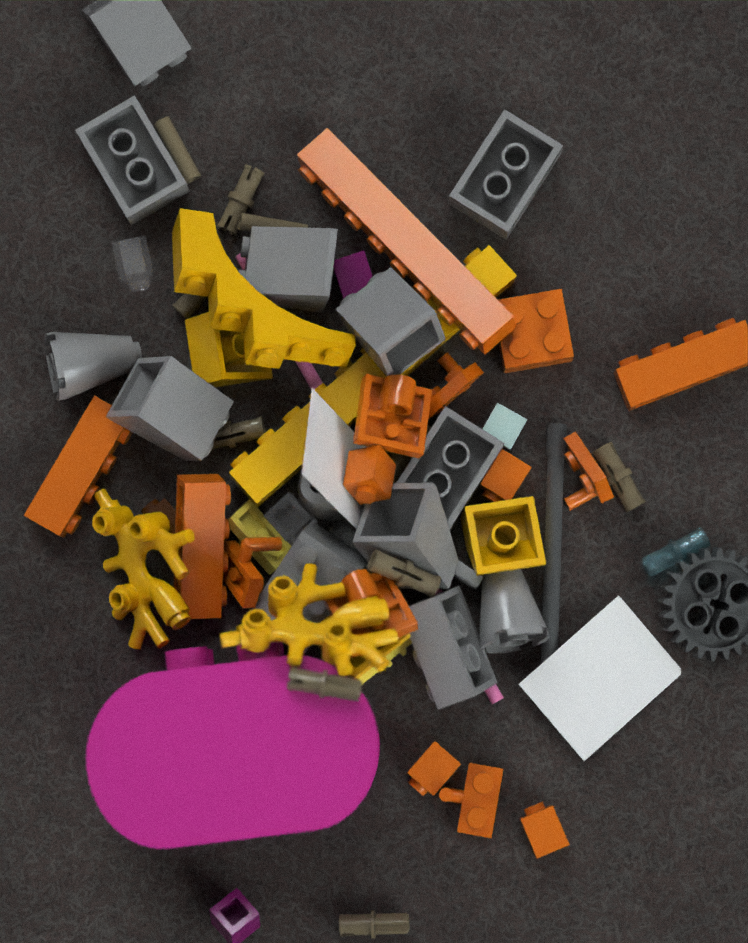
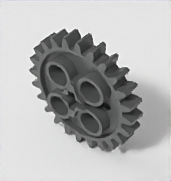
M713 547L711 554L707 548H700L699 558L694 553H687L688 564L676 561L675 564L679 572L667 571L666 575L672 582L670 585H660L662 590L668 592L667 597L659 598L657 601L665 604L667 607L666 610L658 614L659 617L669 618V622L664 625L663 630L668 632L675 631L670 641L673 643L683 641L681 651L688 653L693 649V657L701 659L705 653L707 660L715 661L718 653L721 659L728 660L730 655L729 649L734 654L741 655L742 649L740 644L748 646V566H746L748 557L740 555L735 559L736 551L727 549L723 555V550L720 547ZM703 573H706L709 577V585L705 590L701 591L698 579ZM722 574H724V575H725V579H724V581L721 582V578H720V577H721ZM738 584L741 589V595L739 599L733 601L730 597V590L732 586ZM711 599L719 602L717 609L710 606ZM693 606H696L699 612L698 619L693 624H690L687 618L688 611ZM728 617L731 628L729 632L722 635L719 624L723 618ZM707 626L708 632L704 633L703 629Z

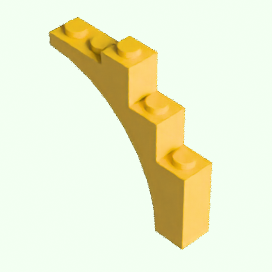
M179 209L172 230L174 292L208 297L209 328L244 333L246 365L280 369L283 359L347 367L356 346L355 334L319 326L277 306L258 292L231 262L218 237L213 213Z

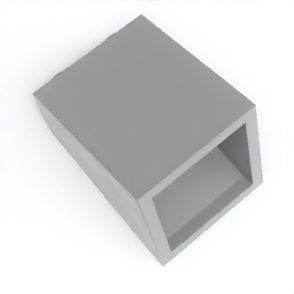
M96 0L81 10L134 86L139 83L141 86L151 83L159 76L158 70L167 64L170 67L178 65L187 58L186 52L192 49L161 0Z
M252 226L249 237L243 236L240 257H246L245 270L239 269L238 272L258 292L279 307L323 313L330 297L338 229Z
M391 267L384 273L379 272L375 274L364 288L357 293L346 296L341 301L340 306L336 308L342 324L351 334H355L356 341L386 376L400 375L446 340L434 309Z
M172 356L138 358L106 417L185 461H202L211 452L214 445L213 439L218 430L228 421L230 416L229 410L234 401Z
M393 483L390 499L365 504L352 542L367 562H369L372 553L376 549L401 561L408 559L414 562L415 567L440 576L441 582L438 589H449L459 559L436 485L434 483ZM392 567L393 570H395V571H397V572H400V573H402V574L408 575V576H410L411 578L416 579V577L411 576V575H409V574H407V573L401 572V571H399V570H397V569H395V568ZM398 586L399 589H412L408 586H405L403 588Z

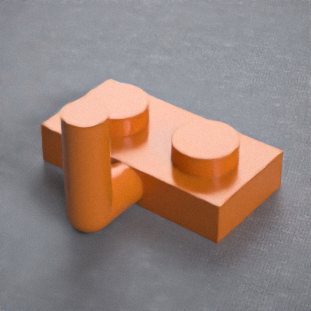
M448 352L438 360L448 373L444 378L447 384L442 389L438 385L432 389L428 420L439 414L445 406L447 407L461 393L469 389L471 384L484 373L476 362L463 369Z
M576 431L564 437L568 452L564 454L565 459L573 472L579 470L582 473L579 479L584 487L563 499L569 511L596 496L601 503L613 498L614 495L606 475Z
M280 537L244 538L240 545L236 540L224 541V552L228 556V571L223 573V581L242 608H256L259 594L264 587V578L251 562L252 553L256 551H280L282 548Z
M469 763L464 790L449 787L440 789L439 797L442 801L461 804L457 832L492 838L503 775L502 768Z

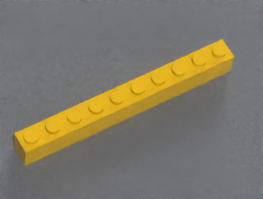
M490 245L483 251L476 248L463 260L466 264L465 267L496 298L512 285L517 277L514 271ZM429 299L427 303L436 312L438 307ZM437 314L446 340L400 375L408 376L460 329L454 323L450 326L447 325ZM363 348L360 351L363 356L354 364L349 360L346 368L340 367L334 373L337 378L330 385L326 386L325 383H322L315 389L349 427L356 422L362 377L365 374L386 377ZM310 402L302 409L299 406L294 407L283 417L282 420L285 424L276 432L272 428L269 429L256 441L259 445L258 448L250 455L246 451L243 452L230 464L233 468L229 472L230 478L257 508L303 468Z

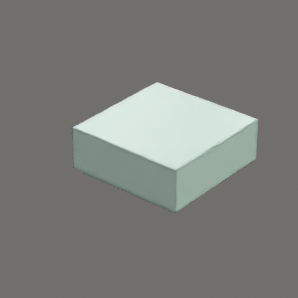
M497 403L483 430L504 443L503 447L511 450L528 419Z

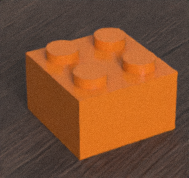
M562 289L499 299L500 303L514 316L516 326L499 342L504 373L572 362L574 354Z

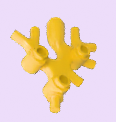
M101 489L94 494V498L101 508L93 516L92 525L94 530L103 536L114 535L119 547L118 555L104 560L103 568L108 573L122 569L126 572L129 583L117 585L110 592L109 602L113 608L112 615L117 620H123L130 611L133 613L134 626L128 642L129 647L141 649L146 632H148L157 648H162L170 640L150 609L151 601H153L164 623L167 626H171L173 630L180 629L190 622L191 617L188 614L190 609L173 586L162 579L150 575L146 567V556L150 550L155 549L159 551L177 580L184 579L190 572L180 558L179 548L192 543L195 540V534L191 529L171 534L169 533L170 523L164 513L153 512L134 516L129 507L121 506L118 500L111 499L106 489Z
M308 563L303 567L301 582L298 586L287 576L276 577L269 584L268 610L276 619L271 621L265 611L253 609L243 617L242 625L236 626V631L221 633L219 637L222 648L239 645L240 649L246 648L251 652H262L269 648L271 642L285 643L289 646L287 663L293 667L301 665L305 648L310 645L322 646V658L324 661L335 665L340 676H348L352 673L349 659L354 654L365 658L378 672L384 671L388 667L389 661L377 650V647L397 643L398 634L395 628L363 635H353L351 633V629L381 625L383 620L389 619V610L385 598L379 599L377 596L349 602L322 623L306 620L303 616V610L308 604L345 596L343 582L322 586L316 584L318 568L316 565Z

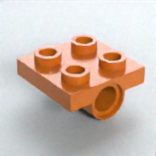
M365 374L361 381L353 443L367 447L381 445L388 452L417 459L421 458L424 455L432 389L416 386L415 379L405 375L393 374L383 378Z
M358 569L349 573L341 581L344 584L345 596L323 600L328 612L332 616L334 612L349 602L377 596L379 599L385 598L389 610V619L383 620L381 625L351 629L350 631L353 635H363L395 628L398 638L418 630V622L398 586L395 585V581L376 572L369 574L366 569Z

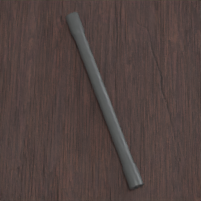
M562 423L546 424L547 477L544 537L546 565L543 567L542 617L547 626L549 638L541 644L540 665L558 649L564 454L567 449L564 437L567 436V424Z

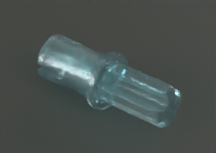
M700 527L676 541L670 539L668 540V545L643 557V568L649 576H654L675 565L676 561L685 562L684 559L687 558V553L696 554L700 548H709L711 546L709 539Z

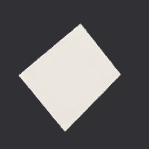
M312 388L302 475L357 529L365 504H358L343 486L349 451L366 448L367 446L353 443L354 431Z
M618 595L522 680L519 685L582 760L585 761L681 675V668Z

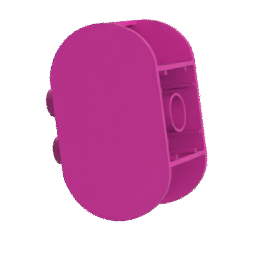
M271 642L269 648L262 652H251L246 648L240 649V646L237 645L238 662L216 665L213 649H208V647L166 651L167 671L147 673L129 681L119 688L99 711L89 734L86 751V769L91 792L100 811L114 829L127 839L149 848L185 847L314 831L333 826L345 819L358 807L369 791L376 775L380 755V737L377 720L368 699L362 691L359 700L352 701L329 696L320 699L318 694L287 690V683L290 681L288 678L289 672L293 666L287 663L288 656H284L282 642ZM302 656L301 665L296 667L297 669L319 673L328 670L330 675L340 676L336 667L308 656Z

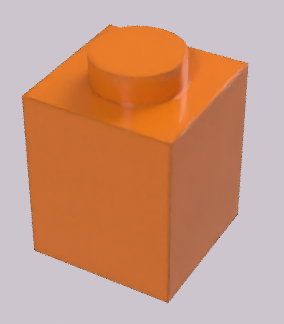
M381 445L351 450L348 454L343 486L359 505L390 499L396 464Z
M501 449L479 485L480 488L485 490L482 496L490 502L513 499L532 467Z
M434 741L407 772L412 777L408 783L422 796L427 792L434 796L461 763Z
M542 801L523 809L526 816L519 819L537 859L569 846L553 805L545 807Z

